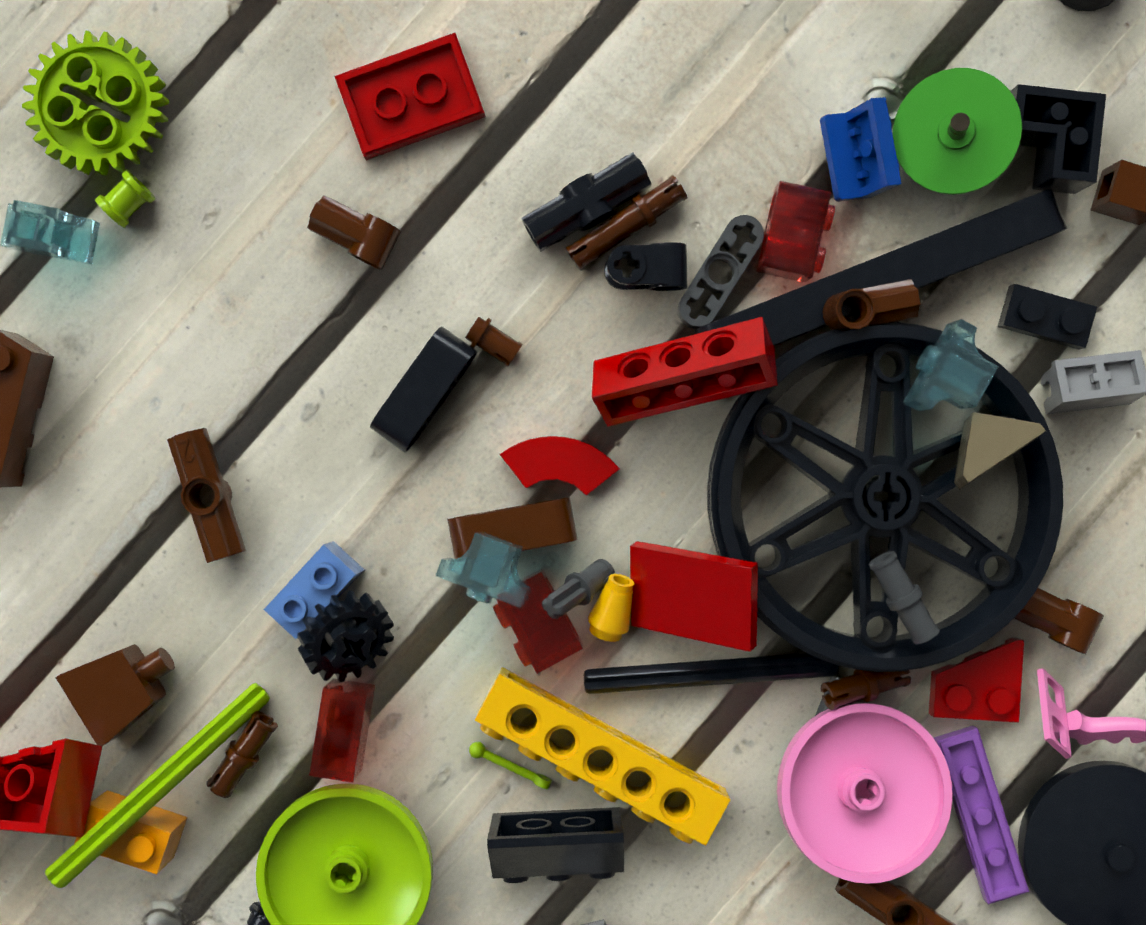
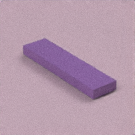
M972 725L934 737L950 771L953 793L952 801L984 901L989 905L1029 892L978 728Z

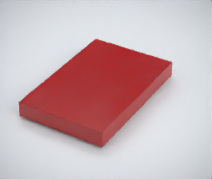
M456 33L335 76L361 151L366 160L486 117Z
M640 541L630 545V578L634 582L631 603V626L751 652L757 646V562Z

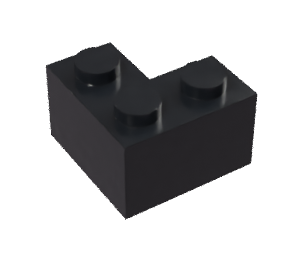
M1021 84L1015 86L1011 93L1018 103L1022 118L1020 145L1037 147L1032 190L1045 191L1052 189L1053 192L1076 194L1097 183L1106 94Z

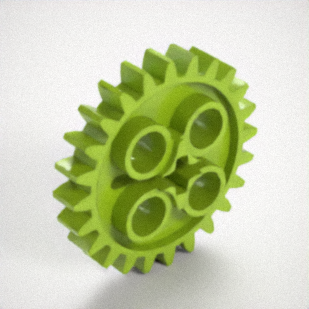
M89 30L85 31L83 43L72 34H68V47L65 49L56 42L51 43L55 56L49 58L40 53L38 57L44 65L42 71L31 68L28 70L37 79L36 85L23 86V90L34 96L33 100L22 104V108L31 114H35V116L25 122L26 126L34 131H39L33 140L43 147L47 146L45 153L55 160L60 158V164L71 170L77 166V170L86 175H89L94 167L96 172L107 176L109 164L122 173L125 170L124 159L126 158L139 165L140 159L137 151L141 148L146 152L152 153L153 149L147 142L149 137L160 139L163 137L154 128L155 123L168 122V117L158 110V107L169 104V100L163 94L157 93L166 86L159 76H154L158 68L150 60L145 61L147 55L138 47L132 49V45L123 37L115 42V39L105 31L102 33L99 41ZM92 68L90 78L85 82H80L81 74L86 69ZM64 86H70L97 102L106 103L119 113L129 115L130 120L128 122L121 121L108 112L94 105L89 106L78 97L63 92L62 89ZM131 86V95L128 99L119 102L120 92L124 88ZM73 106L71 117L62 122V114L65 109ZM112 125V134L109 138L100 141V134L103 128Z

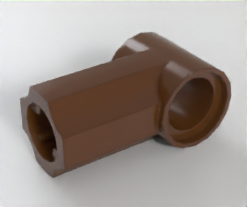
M324 195L316 202L309 216L310 219L307 226L310 231L347 249V253L379 270L383 269L401 233L398 228L374 215L367 213L364 216Z
M912 279L861 289H850L832 295L825 302L823 318L830 329L841 331L857 330L863 327L917 318L921 305L919 291L913 284ZM845 300L850 301L856 309V315L852 322L847 321L841 312V306Z
M1037 588L1024 608L1014 618L1032 628L1049 634V639L1086 655L1104 615L1069 599L1062 600Z

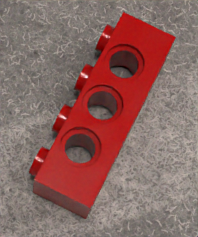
M763 317L598 359L593 363L592 399L608 427L778 386L775 348Z

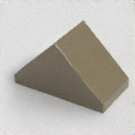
M972 412L963 425L954 481L955 485L961 490L1037 439L1046 430L1040 423Z

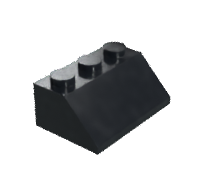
M620 807L493 813L487 838L492 878H503V881L507 883H521L527 881L529 877L546 876V879L551 881H564L577 874H589L591 878L607 879L613 877L617 872H624V833Z

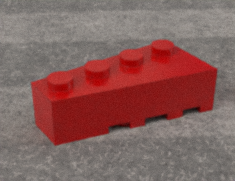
M65 738L53 741L52 745L44 747L33 746L20 749L16 754L0 756V830L81 838L84 835L103 746Z

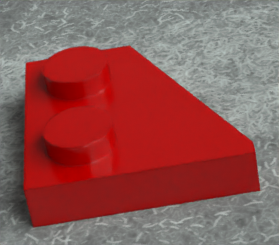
M1011 637L1004 640L1005 644L986 652L978 651L965 657L958 664H948L931 671L929 714L938 718L1019 723L1024 640Z

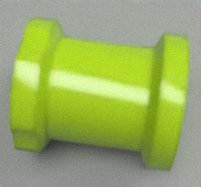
M128 170L121 174L123 180L106 196L99 195L95 199L99 207L123 228L129 224L128 218L145 202L152 203L156 199L151 191Z

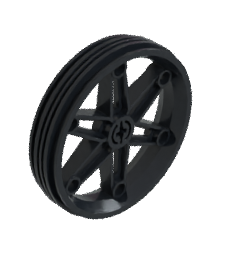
M901 322L863 327L857 330H831L795 346L775 359L778 386L741 394L735 401L716 439L709 465L707 482V512L710 532L717 555L756 562L755 553L758 548L768 544L774 549L775 559L773 563L768 567H758L757 617L787 642L811 656L835 665L874 672L907 671L948 661L971 651L1007 626L1036 592L1048 570L1056 549L1063 513V480L1055 443L1043 415L1020 382L1000 363L963 339L938 329ZM883 354L889 355L895 361L896 370L892 377H887L880 370L879 362ZM867 356L855 448L774 405L792 386L817 369L839 360ZM910 359L933 366L957 379L986 405L992 415L1040 423L1046 430L1037 439L1012 455L1018 482V510L1013 536L1006 553L936 500L956 487L954 481L957 466L923 487L918 475L912 469L960 449L962 431L913 451ZM881 391L891 392L893 457L885 455L873 456ZM768 413L776 415L781 422L780 433L774 438L766 436L761 428L762 419ZM796 435L853 465L846 473L842 483L790 445ZM755 437L828 494L748 543L742 517L741 486L745 461L752 440ZM880 491L888 492V501H874V493ZM841 506L844 516L850 523L849 525L795 548H790L786 540L787 538ZM921 510L971 547L966 557L910 528L918 518ZM869 535L889 537L887 552L895 551L897 559L904 570L909 544L984 584L985 588L961 610L937 623L936 625L940 630L938 635L927 642L914 644L909 633L897 635L898 614L896 611H891L886 604L888 596L884 589L881 601H871ZM851 542L854 635L825 627L805 617L779 595L766 577ZM994 556L998 562V569L992 577L988 578L984 572V566L986 561ZM881 616L883 620L881 633L875 637H869L866 631L868 622L874 617Z

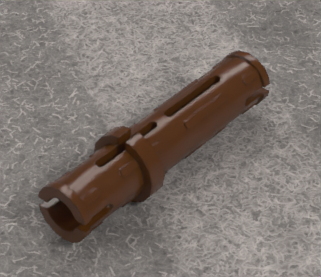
M671 175L669 179L644 196L636 195L631 199V205L570 246L565 247L571 259L575 261L577 268L580 271L583 270L589 263L647 225L650 228L657 223L656 218L681 201H685L688 198L681 184L677 186V178Z

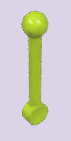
M474 742L469 747V753L473 758L483 757L533 781L540 788L548 790L552 783V780L547 776L539 773L536 774L486 750L481 742Z

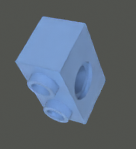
M334 541L323 544L263 610L297 639L299 632L308 630L303 619L305 617L315 618L318 615L315 606L317 604H321L325 608L330 606L331 596L335 594L339 598L365 569Z

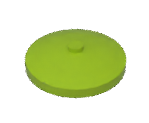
M350 783L328 785L315 789L290 804L268 830L261 845L256 866L258 897L264 914L271 925H416L425 910L433 881L431 848L422 826L411 811L393 796L381 790Z

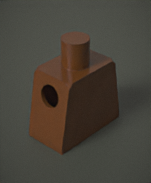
M134 644L64 672L55 678L95 743L104 746L122 735L166 696V690L159 681V678L174 670L175 665L172 657L164 648L160 647L145 657L140 648Z

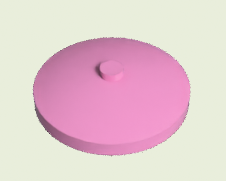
M855 702L838 707L835 710L827 709L817 714L795 734L783 755L779 768L777 800L783 824L790 838L811 862L831 875L851 882L869 884L891 881L906 875L920 866L940 843L946 831L952 809L953 793L950 771L935 739L920 723L899 710L879 704Z

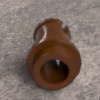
M478 317L465 338L472 342L470 345L472 348L478 346L508 367L523 344L491 325L492 319L488 318L485 321Z

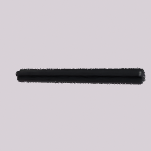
M804 653L596 668L585 670L583 676L585 692L596 694L831 677L838 675L839 665Z

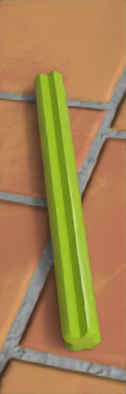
M257 683L250 685L52 863L45 871L48 880L57 888L66 887L244 725L256 711H259L266 705L270 699L267 692Z

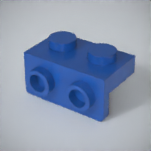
M886 97L871 98L846 113L827 114L820 118L835 201L872 198L902 184Z

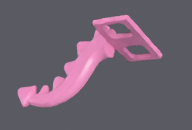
M1037 669L1044 739L1065 759L1072 757L1070 738L1076 739L1081 745H1087L1095 740L1102 739L1116 744L1125 737H1130V741L1136 744L1146 741V720L1133 717H1088L1081 714L1078 710L1066 713L1064 688L1045 669ZM1048 684L1054 690L1056 704L1050 698Z

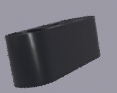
M441 326L426 343L377 412L370 424V428L406 453L417 441L469 368L477 351Z

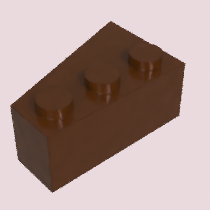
M0 330V488L22 487L25 474L21 472L27 448L32 447L34 434H31L37 408L41 409L54 359V356L23 336Z

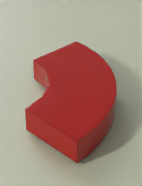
M547 436L533 438L520 442L499 454L525 488L539 481L558 479L575 485L585 495H588L620 469L607 455L585 442L567 437Z

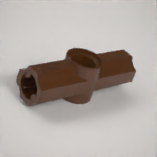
M207 428L187 431L167 439L183 487L181 502L192 515L207 563L246 551L231 505L232 490L228 482L222 477ZM205 484L212 487L215 495L214 501L209 507L201 502L199 496L200 490Z
M839 878L835 887L837 893L885 925H956L916 899L907 888L895 885L891 881L866 884ZM910 905L909 911L904 917H892L894 910L898 906Z

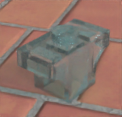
M14 200L13 204L8 203L0 246L92 265L100 223L93 219L64 212L58 208Z
M963 319L948 323L945 326L935 346L929 345L919 358L916 369L920 373L903 403L917 411L931 410L941 400L947 401L959 409L977 406L999 367L983 358L977 351L975 346L977 327Z
M476 532L474 534L468 551L458 559L450 557L441 559L436 573L437 577L468 588L466 591L467 596L485 603H491L492 598H496L514 606L522 607L526 604L531 591V587L527 586L520 579L517 570L518 560L523 547L484 532Z

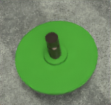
M971 68L943 70L919 82L902 101L893 125L896 156L905 173L923 188L941 194L953 195L973 192L996 180L1015 157L1022 135L1021 113L1011 91L991 74Z

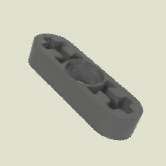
M740 215L733 218L726 226L679 301L678 316L687 327L698 329L711 323L720 311L763 242L764 230L756 218L749 215ZM746 226L751 230L749 237L754 242L753 244L745 242L739 249L736 256L744 259L740 263L731 253L720 251V247L723 245L729 251L737 239V235L732 230L740 231ZM715 261L728 263L732 269L731 280L725 284L713 282L708 274L710 264ZM701 281L708 290L720 293L721 297L717 300L712 294L704 305V309L709 312L708 316L699 315L696 319H693L689 316L691 308L686 304L688 300L696 302L705 289L697 287V283Z

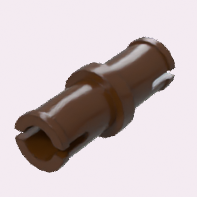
M855 669L853 675L822 683L821 692L829 691V694L822 695V699L830 710H835L838 707L859 700L870 702L876 700L881 693L909 686L911 684V677L906 676L902 678L901 675L909 674L910 671L874 672Z
M256 711L237 740H232L225 748V758L212 777L206 782L207 787H211V792L217 796L229 798L247 769L255 767L259 761L258 753L278 727V724L273 722L274 719L263 712Z

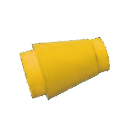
M621 574L609 575L608 581L588 615L589 631L592 635L604 641L616 642L621 640L623 634L629 631L632 589L634 586L632 579Z

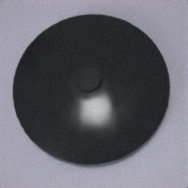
M1090 761L1071 766L1043 784L1025 810L1018 836V855L1025 880L1040 903L1065 924L1146 925V772L1136 767L1115 761Z

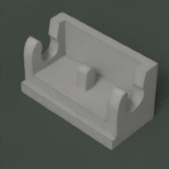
M1141 350L1054 360L1051 363L1052 368L1045 372L1041 379L1042 385L1050 384L1051 396L1047 397L1044 402L1046 414L1130 405L1146 395V370Z

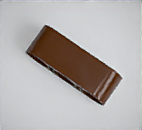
M570 497L447 519L455 562L578 540Z

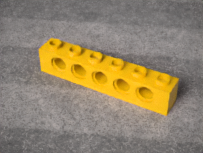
M503 667L477 712L475 721L481 724L480 730L488 736L497 740H503L504 737L519 744L518 750L525 756L535 761H540L542 757L557 765L555 769L562 776L578 782L581 778L595 786L593 790L602 798L610 802H616L617 799L633 806L631 811L639 818L649 823H654L655 819L670 826L669 831L671 834L688 844L696 840L706 846L731 800L726 789L721 785ZM520 708H527L534 712L537 719L532 725L523 727L514 721L512 714ZM558 729H566L573 734L574 740L568 746L559 747L551 741V734ZM596 750H605L612 756L609 764L604 767L593 766L588 761V758ZM634 771H644L650 776L648 782L642 787H632L626 782V779ZM678 791L687 795L685 803L680 807L672 808L664 803L666 797L672 792Z

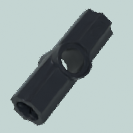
M632 152L595 175L589 173L572 181L560 191L558 197L522 217V222L539 251L542 252L579 229L586 231L601 223L614 212L613 209L651 187L652 183L644 165Z

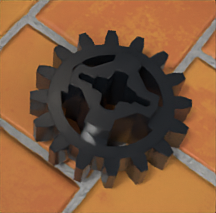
M349 591L343 601H340L334 594L330 598V606L325 608L323 605L317 604L315 609L318 615L315 618L305 617L303 619L308 630L297 634L301 643L298 651L313 675L319 672L322 679L328 681L335 674L339 682H344L347 673L353 672L356 678H359L362 674L361 668L367 665L372 669L377 667L374 658L376 656H386L388 651L383 644L394 640V636L389 630L394 626V623L388 616V612L379 600L374 602L368 593H364L358 599L353 591Z

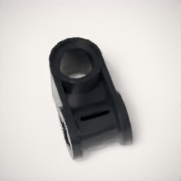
M666 242L651 245L619 246L612 251L605 263V279L611 286L620 290L678 291L687 289V245L684 243ZM622 258L627 259L628 266L635 267L628 278L623 277L622 270L615 269V266H618Z

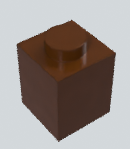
M1120 160L1102 170L1090 211L1136 225L1145 223L1146 167Z

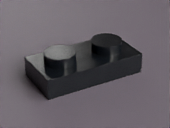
M1013 284L1008 287L997 327L1078 350L1084 349L1087 346L1097 306Z

